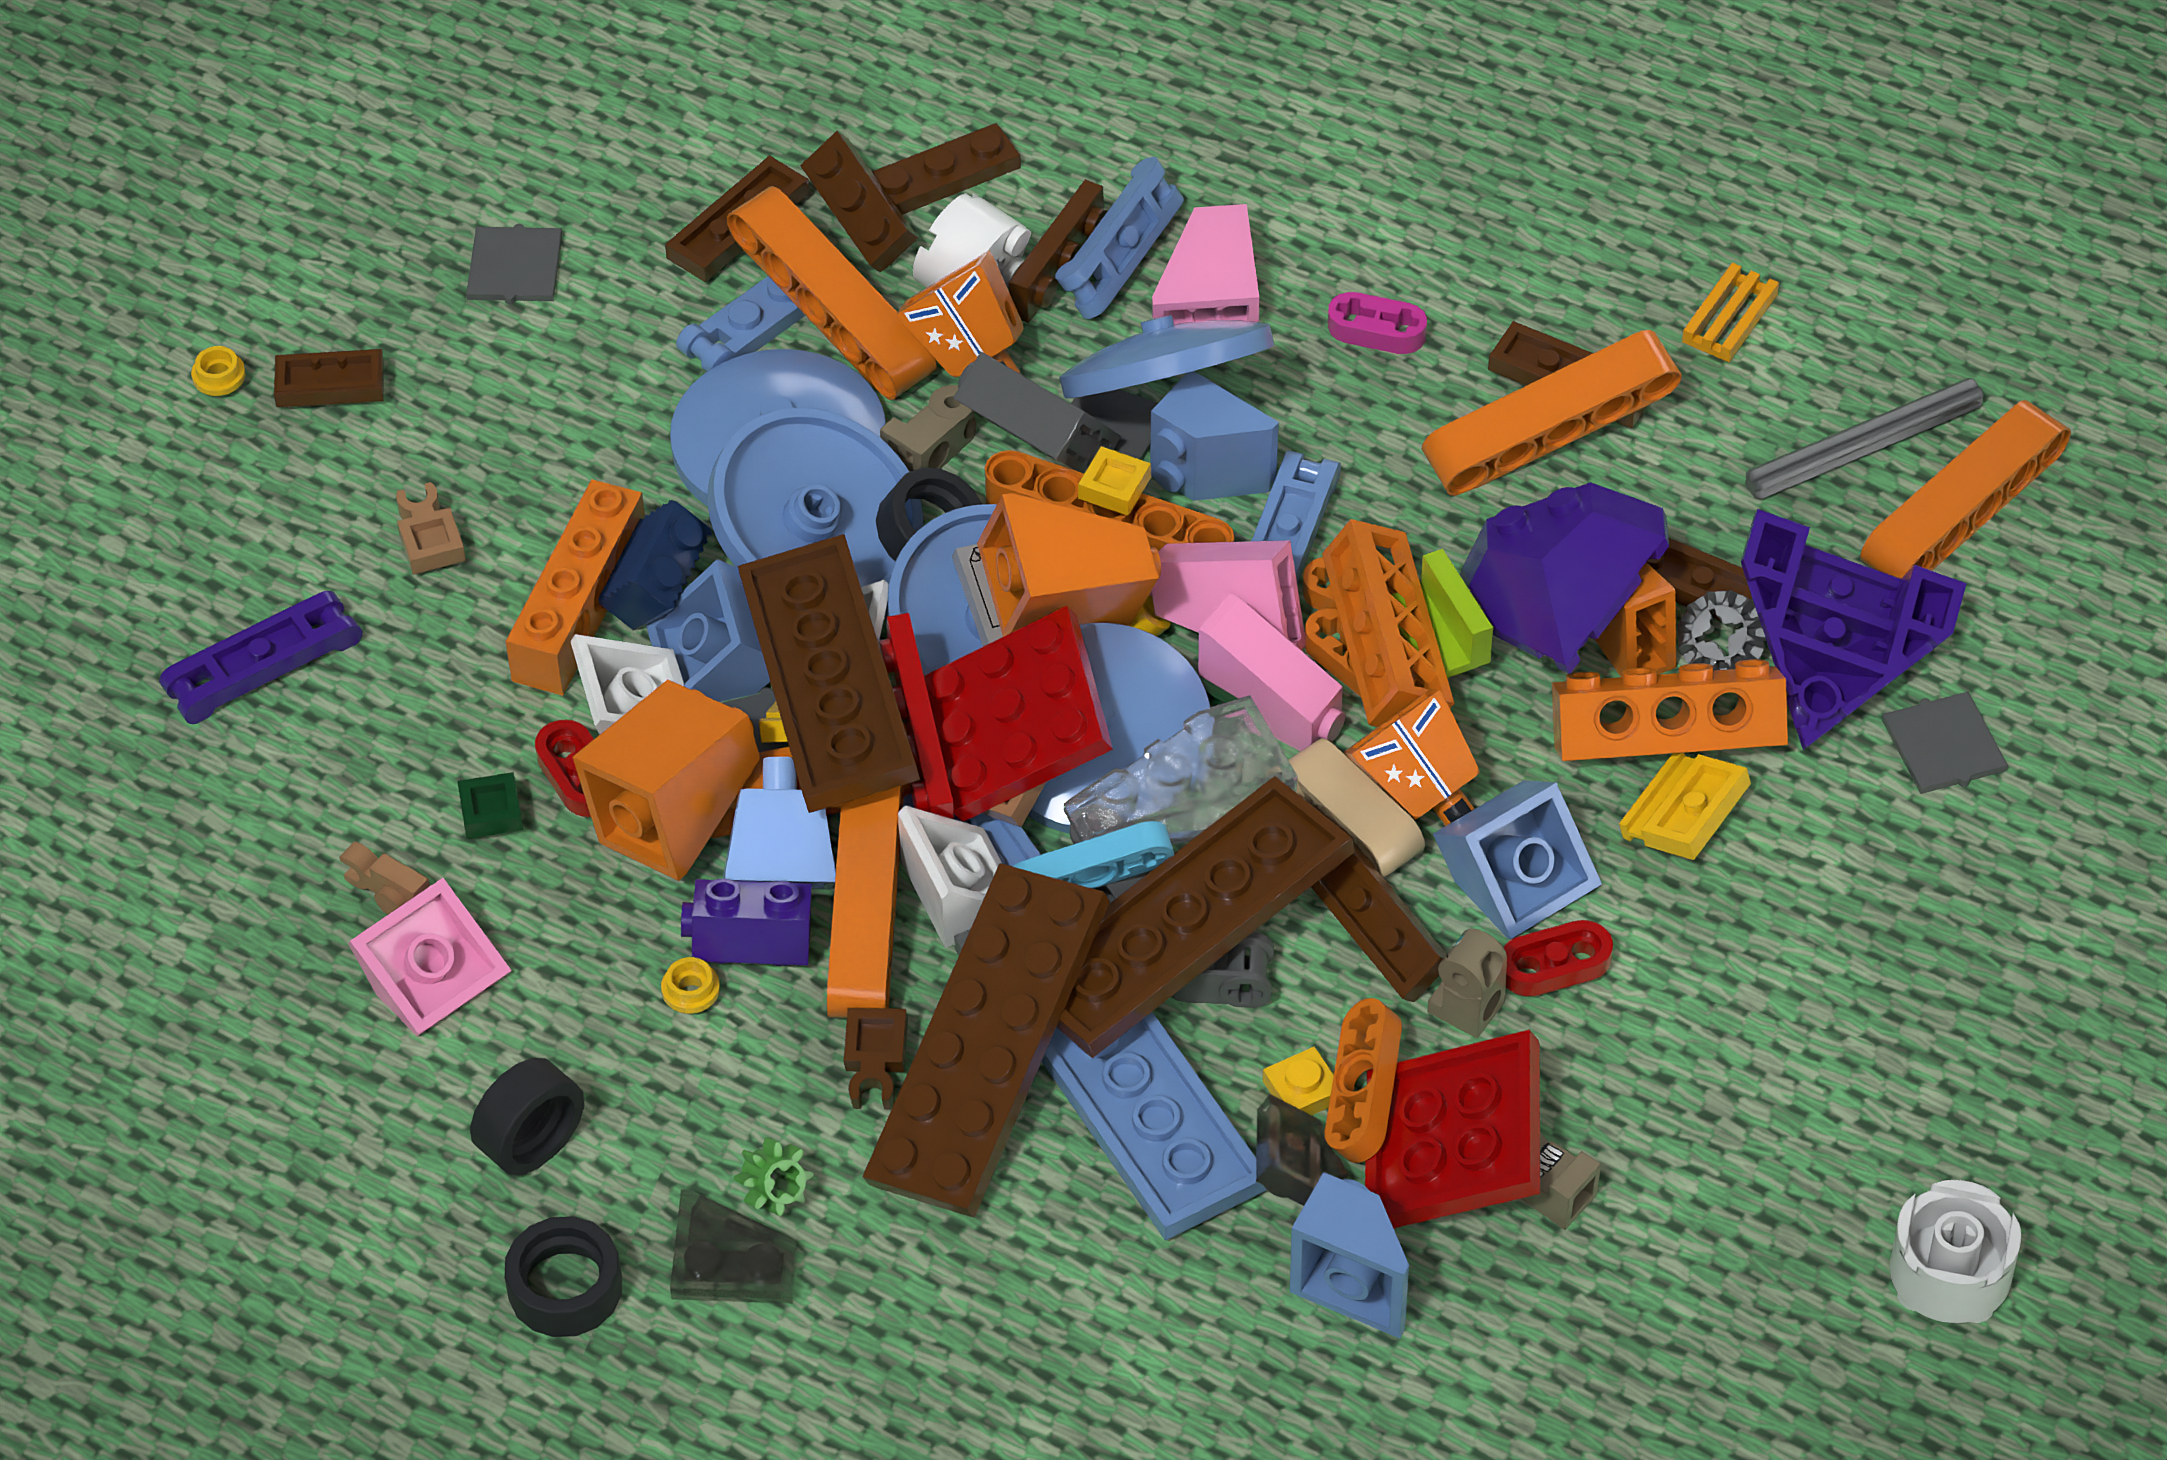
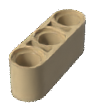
M1321 738L1275 768L1274 776L1279 778L1353 838V842L1383 878L1424 851V837L1411 816L1327 739Z

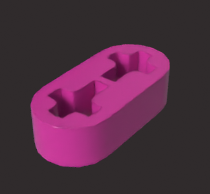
M1346 292L1334 297L1329 304L1328 330L1336 340L1344 343L1396 354H1409L1422 348L1426 342L1427 317L1421 308L1411 303L1358 292ZM1350 314L1357 315L1354 321H1347ZM1401 325H1408L1405 332L1397 330H1399Z

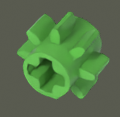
M765 1137L763 1149L754 1152L743 1150L742 1155L745 1161L742 1166V1173L734 1176V1181L750 1189L743 1202L755 1209H759L765 1204L768 1211L778 1216L783 1215L784 1204L794 1201L804 1203L806 1199L802 1193L806 1186V1180L814 1177V1172L798 1164L804 1151L792 1144L787 1145L782 1150L780 1142L770 1137ZM772 1172H774V1174L778 1176L775 1182L770 1177Z

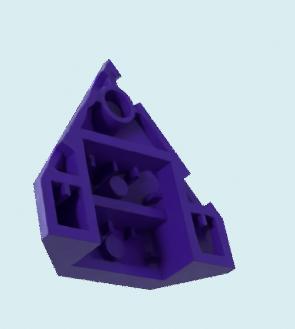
M1591 482L1576 488L1564 487L1554 491L1545 499L1525 506L1515 505L1507 507L1497 513L1496 516L1486 519L1459 575L1493 626V636L1538 659L1546 655L1554 660L1558 669L1571 674L1581 661L1577 650L1584 646L1589 637L1598 639L1642 582L1638 574L1639 570L1648 559H1660L1669 547L1667 516L1662 507Z
M1757 509L1753 516L1741 558V565L1774 665L1786 678L1787 704L1802 749L1805 750L1953 634L1967 583L1914 565L1901 579L1807 546L1805 544L1810 527Z

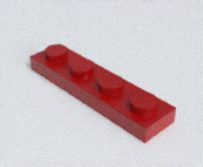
M905 613L887 616V639L879 640L878 644L887 673H894L896 686H893L892 689L901 718L905 720L906 735L920 780L911 782L913 805L915 809L954 819L953 798L910 615Z

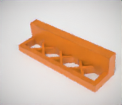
M1350 519L1324 550L1322 556L1368 724L1375 727L1380 726L1429 690L1414 685L1410 669H1413L1429 684V688L1440 690L1449 708H1451L1455 704L1406 532ZM1375 545L1389 548L1395 565L1377 551ZM1386 583L1405 599L1406 608L1388 592ZM1398 625L1416 640L1419 651L1400 635Z

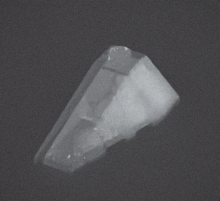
M1249 695L1198 711L1184 721L1181 731L1164 742L1157 739L1145 747L1144 756L1125 769L1114 768L1063 803V811L1080 842L1149 821H1157L1166 825L1171 844L1190 842L1274 776L1297 792L1298 776L1252 697Z

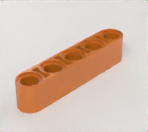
M774 186L768 187L728 214L727 224L729 230L739 246L858 372L888 400H895L934 373L936 370L935 358L900 322L896 315L898 312L780 189Z
M1643 330L1438 428L1425 439L1421 449L1447 493L1456 496L1491 482L1664 398L1677 388L1681 382L1682 375L1656 333L1652 330Z
M2021 400L1875 528L1862 548L1861 561L1877 571L1900 579L1914 565L1933 571L2060 457L2069 442L2071 430L2027 400Z
M1000 451L992 455L985 465L986 504H997L1002 494L1015 493L1142 526L1145 528L1150 547L1154 546L1158 552L1166 544L1234 542L1235 539L1233 529L1228 523L1144 493L1139 497L1129 516L1078 499V483L1084 473L1019 451Z
M904 785L841 803L827 982L828 1018H847L848 1008H889L900 857L898 812L903 808Z

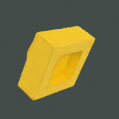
M1101 446L1078 483V499L1129 516L1151 479V463Z
M1314 1046L1264 1068L1262 1081L1289 1123L1294 1124L1329 1108L1334 1075Z

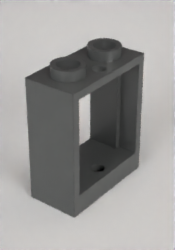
M980 352L975 362L970 363L964 369L959 378V389L953 399L1064 466L1084 474L1100 447L1113 450L1121 437L1083 410L983 352Z

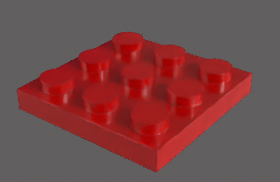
M1068 606L1062 607L924 675L953 798V811L962 822L1113 750L1078 617Z
M1530 1029L1397 1062L1385 1140L1378 1152L1365 1161V1187L1370 1192L1380 1196L1393 1229L1540 1194V1042ZM1373 1069L1367 1070V1084L1372 1078Z

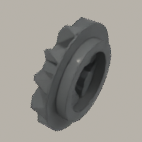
M1731 590L1706 592L1704 596L1687 605L1686 612L1677 624L1678 649L1688 664H1710L1713 666V671L1735 669V663L1738 661L1760 659L1765 649L1766 638L1754 603L1745 596ZM1715 613L1727 627L1734 625L1736 627L1744 626L1737 629L1736 633L1728 636V656H1726L1725 651L1715 641H1699L1705 639L1706 635L1714 631L1713 622L1715 619L1713 614Z

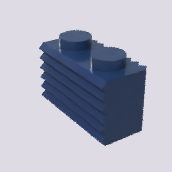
M669 500L667 504L663 503L661 508L657 507L656 511H651L650 515H645L644 519L640 518L598 598L599 604L632 630L641 629L675 608L674 603L679 600L678 595L683 592L682 587L688 584L686 579L691 576L690 570L696 567L694 562L700 559L699 554L704 551L703 546L708 543L707 538L712 535L710 527L674 500Z

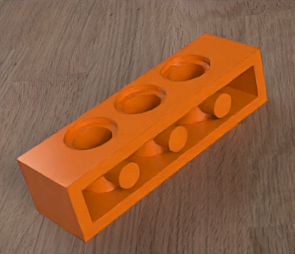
M591 479L505 641L512 682L564 695L578 668L570 641L575 634L594 637L607 612L599 604L598 598L639 519H644L645 517L642 492Z
M1742 660L1735 663V669L1714 671L1713 666L1710 664H1686L1679 667V673L1657 675V670L1653 668H1630L1622 672L1623 677L1600 679V674L1597 672H1574L1566 675V681L1551 682L1554 747L1562 761L1788 745L1786 678L1777 667H1769V662L1766 660ZM1728 692L1738 694V703L1732 712L1726 715L1713 714L1714 701L1720 695ZM1672 696L1682 698V707L1676 716L1670 719L1656 717V709L1662 700ZM1611 701H1623L1626 703L1625 714L1619 721L1614 723H1603L1600 721V712L1607 703Z

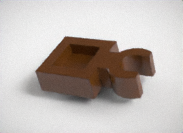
M848 1008L843 1061L846 1071H858L851 1078L848 1087L853 1109H861L862 1094L869 1088L880 1089L882 1091L884 1109H892L895 1103V1091L893 1081L887 1072L905 1071L908 1031L906 1009Z

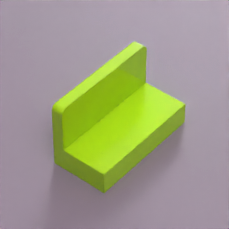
M1443 548L1423 555L1421 588L1447 678L1490 663L1493 626ZM1398 592L1392 594L1406 608L1405 599ZM1398 625L1400 635L1419 651L1416 640Z

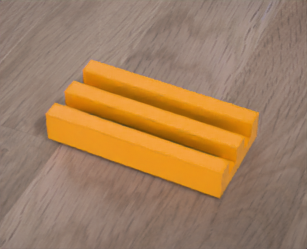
M1732 262L1684 328L1682 343L1730 362L1778 295L1779 282L1769 279L1764 284L1760 282V274L1752 270L1745 276L1741 274L1742 266ZM1735 286L1739 287L1703 337L1700 336ZM1751 293L1758 295L1722 345L1716 343Z

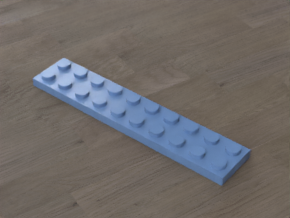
M912 793L904 796L903 807L914 808ZM982 813L964 821V823L984 828L1002 864L1014 866L1021 861L1041 855L1021 827ZM954 814V820L961 821V820ZM1153 1012L1148 1014L1093 1059L1058 1028L1055 1029L1042 1063L1165 1241L1269 1189V1175Z

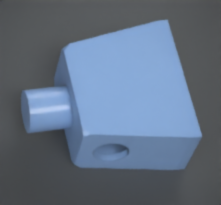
M792 757L763 758V789H741L738 795L723 879L756 882L787 881L790 883L812 884V889H832L835 884L836 872L825 809L808 813L802 790H797V773Z

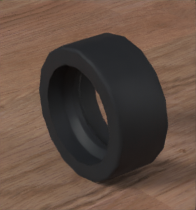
M921 467L906 473L879 504L875 520L878 538L887 554L896 562L901 550L916 533L906 515L905 503L908 499H924L936 504L945 513L966 506L981 505L982 503L974 489L959 476L941 468Z
M532 1057L519 1062L501 1074L484 1093L474 1110L471 1121V1141L508 1175H524L537 1170L566 1145L579 1125L585 1106L583 1090L546 1058Z
M574 1216L550 1217L525 1229L514 1239L505 1257L504 1278L509 1302L516 1317L532 1331L551 1337L578 1336L597 1328L610 1317L622 1296V1273L619 1253L610 1235L594 1222ZM557 1254L581 1255L590 1258L599 1268L597 1282L585 1293L570 1299L552 1300L536 1295L528 1285V1275L542 1260Z

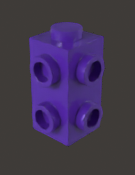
M695 879L693 903L682 902L681 937H692V957L702 959L705 962L808 966L812 884L790 883L787 881L756 882L733 881L730 879Z

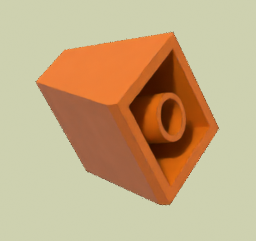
M1015 493L1002 494L977 542L1003 637L1065 606H1068L1077 615L1079 625L1088 623L1131 625L1161 576L1159 553L1154 546L1150 547L1144 527Z
M667 679L574 755L573 760L599 843L679 881L692 867L760 760L754 738V726L746 713L739 708L729 707L713 700L698 690H691Z

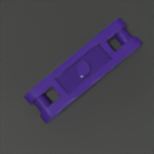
M323 591L169 666L161 674L159 683L170 698L178 699L177 709L186 722L197 724L209 718L215 708L334 649L344 651L357 645L362 638L363 631L353 617L343 614L344 605L335 592ZM317 624L320 627L313 629L311 626ZM206 678L210 680L196 687L197 682L202 681Z

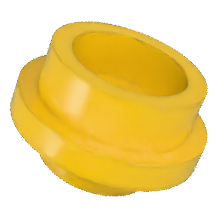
M213 346L204 349L197 355L191 370V376L194 386L200 392L210 396H222L237 390L243 384L246 372L243 361L233 350L224 346Z
M695 957L679 959L668 968L662 978V997L665 1003L677 1012L692 1014L704 1011L712 1006L719 996L720 983L718 975L702 959ZM690 985H695L699 987L698 989L691 991L682 990L684 987Z

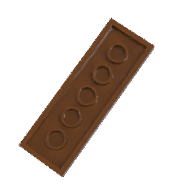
M845 534L737 566L808 813L920 780Z
M1276 776L1272 777L1174 853V856L1169 857L1108 905L1056 1028L1093 1059L1355 852L1353 838Z
M999 863L862 1177L868 1185L975 1218L1110 903L1103 891Z

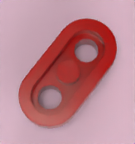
M573 720L553 721L545 725L535 738L538 765L569 811L579 816L591 817L573 756L593 741L594 738L588 729L579 722ZM563 752L571 753L566 758L558 757Z
M1577 920L1510 940L1503 947L1507 955L1506 988L1521 996H1537L1601 977L1611 965L1613 940L1610 933L1596 922ZM1585 953L1591 957L1580 960L1574 955ZM1529 968L1535 970L1536 973H1524L1520 970Z

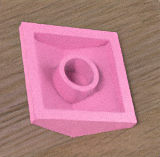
M444 878L419 893L348 943L376 995L417 1037L512 971Z

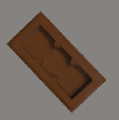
M382 349L275 355L274 398L276 407L384 401V357Z

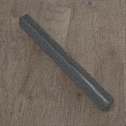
M1966 378L1749 469L1746 472L1745 481L1747 490L1751 492L1755 499L1761 500L1977 409L1982 405V397L1984 396L1982 388L1978 386L1974 379Z

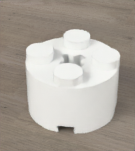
M966 193L955 198L940 213L929 229L930 232L936 235V238L929 251L920 246L913 265V277L927 288L990 250L1006 286L1009 287L1010 279L1025 261L1022 259V256L1031 237V231L983 198L975 194L972 197Z
M1945 1180L1932 1184L1931 1190L1916 1198L1914 1194L1905 1202L1898 1218L1890 1258L1891 1279L1897 1291V1298L1905 1308L1917 1311L1928 1318L1941 1322L1980 1323L1987 1321L1993 1312L2004 1302L2011 1287L2020 1249L2021 1229L2014 1213L2011 1217L2000 1204L2001 1198L1992 1190L1969 1181Z

